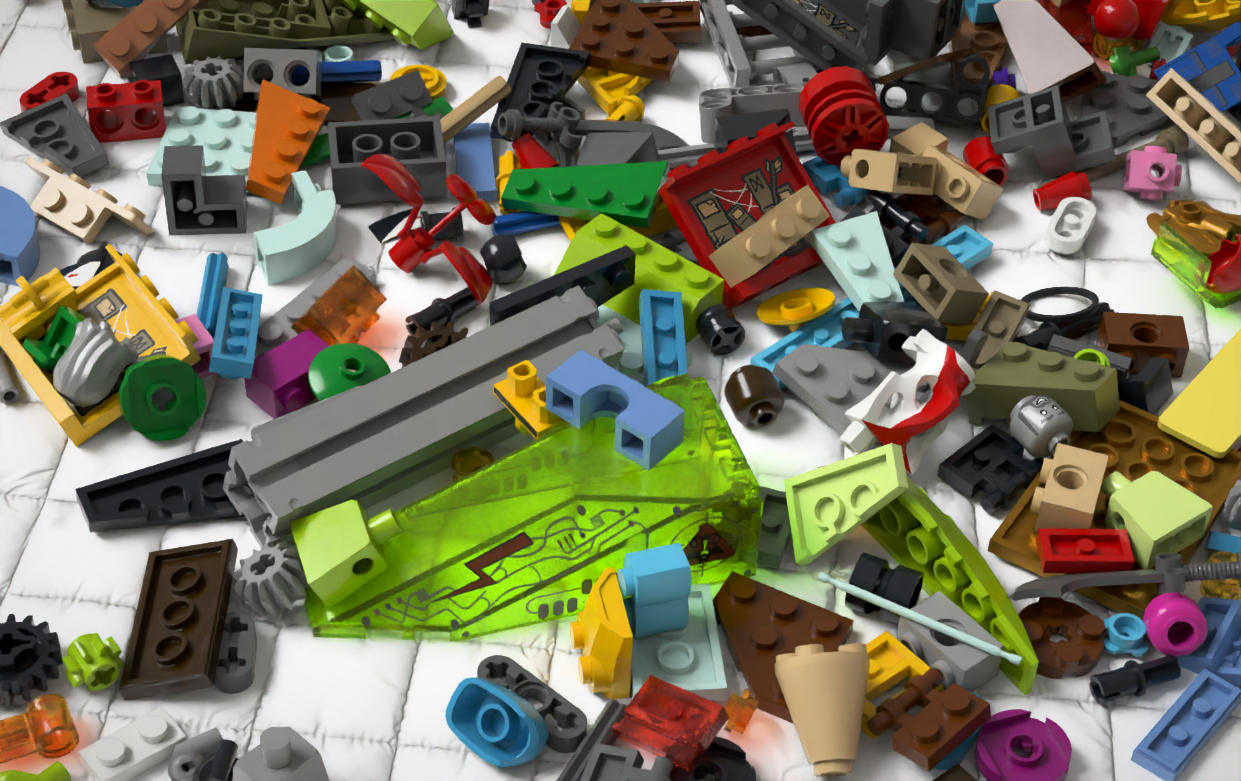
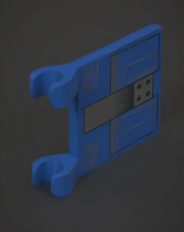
M1236 22L1215 37L1155 69L1156 77L1160 81L1172 68L1222 113L1240 104L1241 72L1226 48L1241 42V23Z

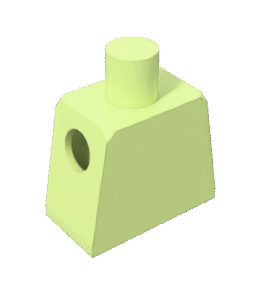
M1115 471L1104 480L1101 486V491L1110 498L1104 521L1106 528L1127 530L1133 558L1144 570H1149L1155 566L1156 555L1178 553L1205 536L1213 506L1159 472L1151 471L1131 482L1119 471Z

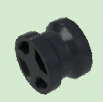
M717 304L707 308L699 315L696 321V328L699 334L706 339L709 349L716 355H725L733 352L745 339L746 332L739 321L735 320L734 313L726 305Z

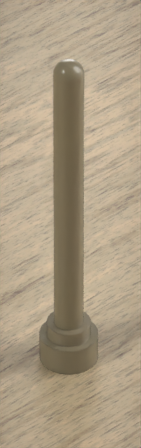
M1174 125L1162 130L1155 141L1118 154L1115 160L1108 161L1101 167H1088L1075 172L1076 174L1084 172L1088 180L1091 181L1125 168L1126 155L1132 150L1144 151L1145 146L1166 147L1167 153L1179 155L1188 150V136L1178 125ZM1052 179V180H1049V181H1047V182H1044V183L1040 184L1037 188H1040L1041 186H1043V185H1045V184H1047V183H1049V182H1051V181H1053V180H1055V179Z

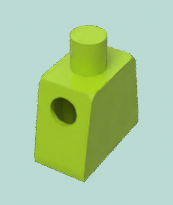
M349 500L290 522L307 582L327 608L334 606L384 572L388 562L381 543L403 533L402 526L391 508L370 518L357 500Z

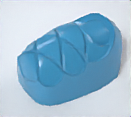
M479 677L463 679L452 694L446 708L445 718L450 730L476 755L498 767L523 765L535 760L546 746L549 736L547 724L535 707L511 690L487 679Z

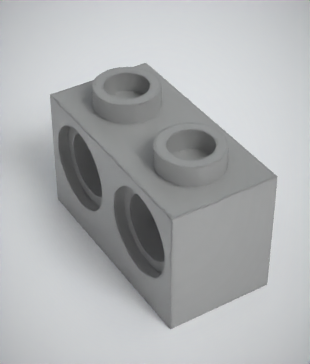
M244 48L243 92L253 94L254 101H259L260 84L256 76L258 70L263 66H270L273 70V79L270 83L306 98L321 96L322 53L318 50ZM299 67H306L310 74L308 82L303 86H296L292 79L293 72Z

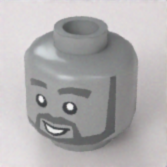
M1031 395L1023 398L1013 408L1010 414V432L1033 457L1054 456L1057 443L1070 445L1073 421L1070 415L1053 398L1046 395L1036 397Z

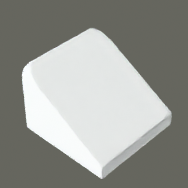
M564 5L551 22L550 46L569 49L581 27L568 5Z

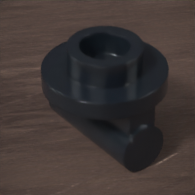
M225 739L220 741L215 758L208 761L202 767L199 780L232 781L233 767L237 760H239L236 758L238 745L232 740Z

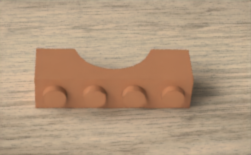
M144 0L94 44L95 50L111 69L122 78L131 70L130 62L143 60L148 56L155 44L171 28L187 16L188 9L199 10L211 0Z

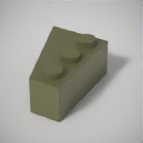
M1010 341L975 372L976 378L973 383L976 388L966 395L969 424H983V418L1007 419V425L1010 426V414L1013 408L1023 398L1031 395L1035 397L1046 395L1053 398L1070 415L1074 431L1099 432L1120 411L1117 369L1103 366L1093 361H1084L1061 355L1058 352H1049L1026 346L1023 343Z

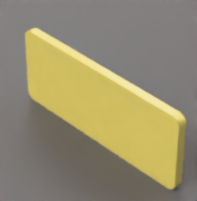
M1241 329L1159 416L1157 424L1158 428L1215 458L1225 457L1241 438Z

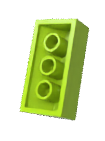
M340 0L352 11L359 8L365 12L364 17L377 28L381 29L384 25L390 29L392 37L406 47L410 43L419 50H423L450 38L454 33L439 4L434 0Z
M602 213L576 231L554 275L627 245L636 254L635 284L603 305L639 325V296L642 289L682 292L685 345L699 334L696 328V321L699 315L707 308L722 304L724 279Z

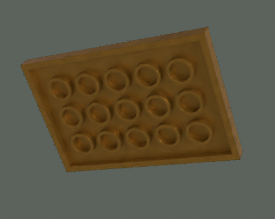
M1119 400L1120 411L1099 432L1072 430L1069 446L1109 455L1102 483L1115 471H1119L1131 482L1151 471H1156L1209 502L1213 509L1205 536L1177 553L1182 555L1183 564H1188L1225 508L1224 504L1230 489L1235 486L1237 480H1241V452L1232 448L1225 457L1215 458L1159 429L1157 425L1158 416ZM1040 470L990 538L987 551L1042 577L1083 574L1042 573L1036 543L1038 532L1034 531L1038 514L1030 512L1036 486L1045 488L1046 485L1038 483ZM1101 489L1090 529H1107L1104 521L1110 498ZM1134 560L1132 571L1144 570ZM1156 583L1093 586L1072 590L1120 613L1133 614L1142 621L1146 607L1154 598L1161 595L1157 593Z

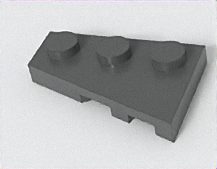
M67 93L0 122L4 135L41 158L53 162L68 175L73 173L82 177L110 164L105 150Z

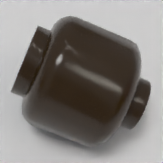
M745 365L738 368L730 375L724 389L726 401L735 419L745 426L764 427L771 424L781 412L785 402L783 393L773 373L765 367Z

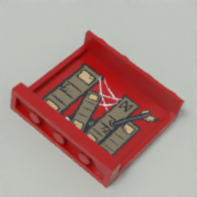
M793 121L778 127L776 122L771 123L756 133L757 137L749 140L747 136H743L727 146L728 150L721 154L715 149L703 155L697 160L698 164L689 168L687 163H684L667 173L669 180L658 190L701 267L722 279L724 278L708 256L760 220L761 216L806 185H809L830 215L829 218L814 229L836 223L785 136L795 126ZM811 231L757 273L732 288L724 279L723 305L733 309L823 264L824 262L808 241Z

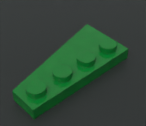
M668 161L515 169L511 172L501 200L503 208L585 220H593L602 213L623 225L649 228L661 196L658 190L667 180L669 165Z

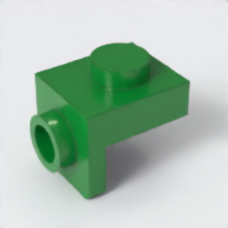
M60 305L44 341L26 339L23 347L34 356L33 361L35 364L44 369L54 371L58 360L66 353L76 333L75 325L86 318L75 309Z

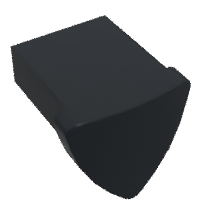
M1152 357L1136 377H1131L1118 383L1119 400L1155 415L1173 394L1168 359Z

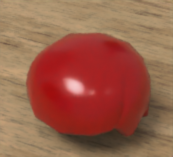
M1239 234L1235 237L1237 242L1223 239L1220 250L1212 253L1201 263L1198 276L1207 290L1222 294L1238 291L1241 288V236Z

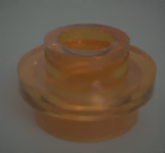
M745 688L741 696L734 692L731 693L719 716L727 721L723 729L724 731L730 733L733 729L740 734L744 733L760 702L750 696V690Z

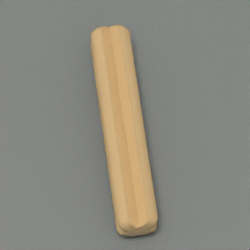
M501 75L496 76L440 119L444 144L511 93V87Z

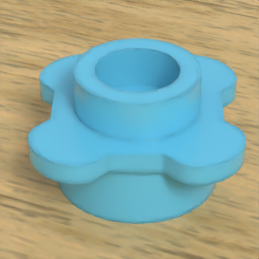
M1119 613L1103 621L1105 625L1104 631L1106 632L1103 647L1105 651L1111 654H1132L1136 657L1144 656L1147 653L1148 645L1144 642L1146 628L1144 622L1139 617L1129 613Z

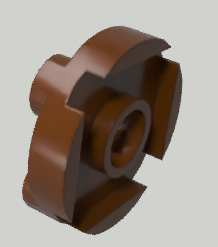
M1040 597L1038 602L1029 604L1019 612L1018 615L1039 661L1036 674L1051 679H1061L1063 673L1072 674L1077 672V678L1090 673L1098 665L1104 647L1103 633L1105 625L1101 618L1092 615L1079 605L1056 597ZM1051 635H1059L1067 641L1061 639L1056 643L1051 641L1050 638Z

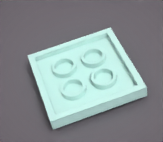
M192 106L176 107L146 172L148 185L163 186L161 173L164 146L203 145L206 176L245 175L247 183L256 112L232 111L230 109H201Z

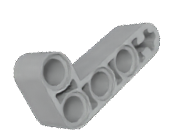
M807 82L718 88L701 92L698 106L702 142L714 144L715 117L788 109L791 121L795 124L794 127H806L798 106L799 95Z

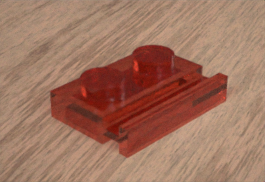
M650 675L625 708L624 712L626 715L620 724L615 722L611 728L617 738L658 757L668 758L675 765L691 771L694 767L692 761L698 753L703 754L729 719V715L724 706Z

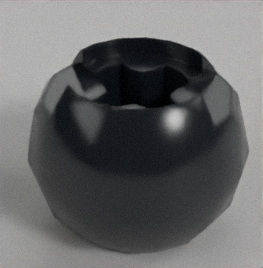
M504 234L493 236L480 249L485 267L494 283L507 284L515 282L523 275L527 268L521 256L522 252L513 236Z

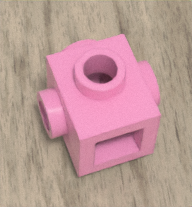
M1145 146L1144 151H1130L1126 155L1123 191L1140 193V199L1162 200L1163 195H1169L1174 191V186L1179 187L1182 166L1181 164H1176L1177 154L1167 153V148L1162 146ZM1151 170L1156 173V177L1151 174Z

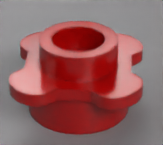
M546 0L544 3H536L534 11L540 14V24L547 29H551V22L564 5H567V2L564 0Z

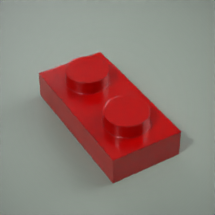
M1038 529L1036 543L1042 573L1132 571L1134 558L1126 529Z

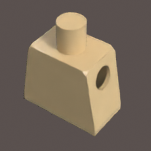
M854 149L852 155H846L842 159L840 169L841 174L849 178L848 183L850 187L892 193L933 195L937 158ZM900 166L902 167L903 172L900 179H897L898 168Z

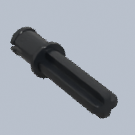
M1100 302L1097 311L1088 317L1062 323L1044 322L1039 326V329L1017 337L1015 342L1025 343L1026 346L1048 351L1053 334L1074 340L1099 329L1103 312L1115 311L1110 308L1108 303Z

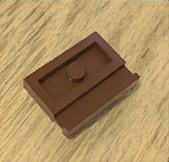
M700 1L634 3L671 43L701 42Z

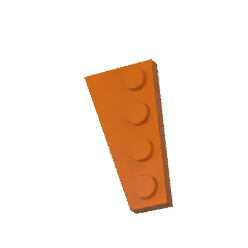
M262 79L258 95L259 101L256 110V123L252 139L253 146L249 161L246 190L282 204L292 185L291 173L299 172L328 117L330 107Z

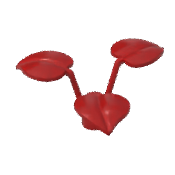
M376 154L368 157L360 166L377 174L405 203L413 207L404 228L397 234L401 239L388 251L391 260L402 271L411 273L421 262L426 264L431 258L444 253L473 293L478 306L481 305L492 287V278L489 272L469 250L464 247L457 248L452 242L443 241L439 247L432 250V246L435 244L433 237L466 208L479 223L490 225L496 218L493 208L483 198L478 196L477 191L466 180L457 174H450L446 178L447 187L461 203L429 232L421 227H418L416 230L411 229L424 203L423 196L419 194L421 190L419 182L400 161L392 156Z

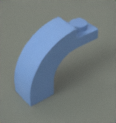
M0 186V282L19 287L15 280L22 275L28 282L40 260V245L35 216L24 198L14 191Z

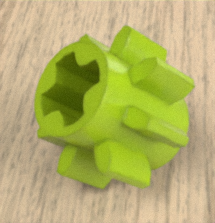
M98 633L81 635L71 642L67 649V656L62 658L67 667L64 673L74 688L84 683L89 691L106 689L117 680L120 673L119 668L124 667V663L119 657L122 650L112 636L102 640Z

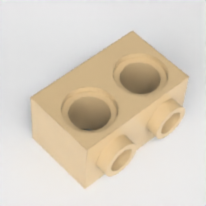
M928 144L922 156L937 158L933 193L963 214L985 220L1004 188L952 153Z

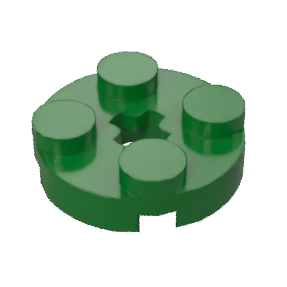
M155 355L142 359L139 363L127 368L119 389V406L123 417L135 431L151 440L168 441L186 434L190 431L188 428L195 423L196 419H200L206 406V390L202 379L187 362L170 355ZM161 387H165L167 392L173 393V399L166 401L165 408H159L158 403L152 401V395L156 394Z

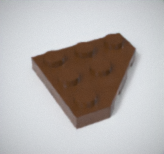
M595 0L569 49L591 52V64L588 67L664 82H670L679 64L680 51L629 0Z
M732 571L713 599L716 623L721 625L727 638L726 646L738 672H742L748 685V695L753 706L794 724L775 674L776 656L795 653V647L809 644H822L824 652H838V647L845 645L852 634L854 620Z

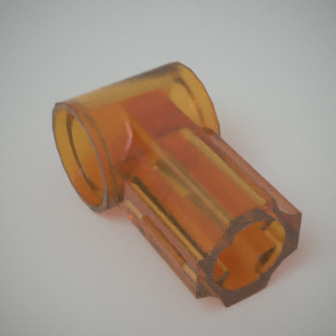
M47 694L35 698L28 704L25 713L0 720V764L35 753H39L44 758H59L69 754L79 743V734L68 703L59 694Z

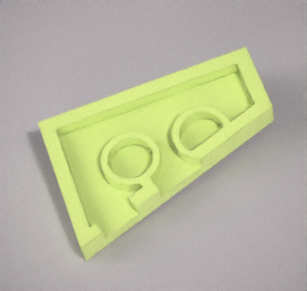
M890 443L784 480L796 564L807 566L908 489L902 446Z

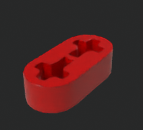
M55 72L47 76L20 96L21 113L66 93L71 101L75 102L80 94L77 77L70 72Z

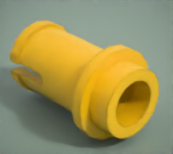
M635 95L625 96L619 101V107L605 120L640 121L644 117L645 104Z

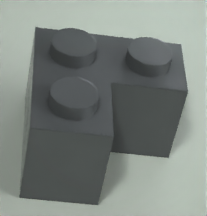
M203 145L164 146L161 176L169 235L246 234L248 202L245 175L206 176Z

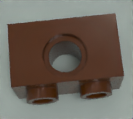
M1103 312L1096 341L1097 346L1104 350L1132 358L1129 375H1138L1152 357L1168 359L1171 377L1182 378L1189 351L1183 316Z

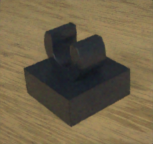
M452 0L454 19L466 18L468 28L482 26L480 16L488 15L489 0Z

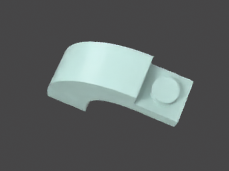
M306 170L291 173L293 202L299 215L287 224L254 232L257 264L268 286L295 279L312 271L327 259L337 241V215L334 192L332 189L321 191L318 183H312Z

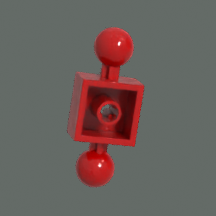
M1091 0L1086 13L1094 16L1093 19L1097 31L1108 40L1121 41L1129 37L1137 40H1151L1161 22L1164 23L1163 19L1175 0Z

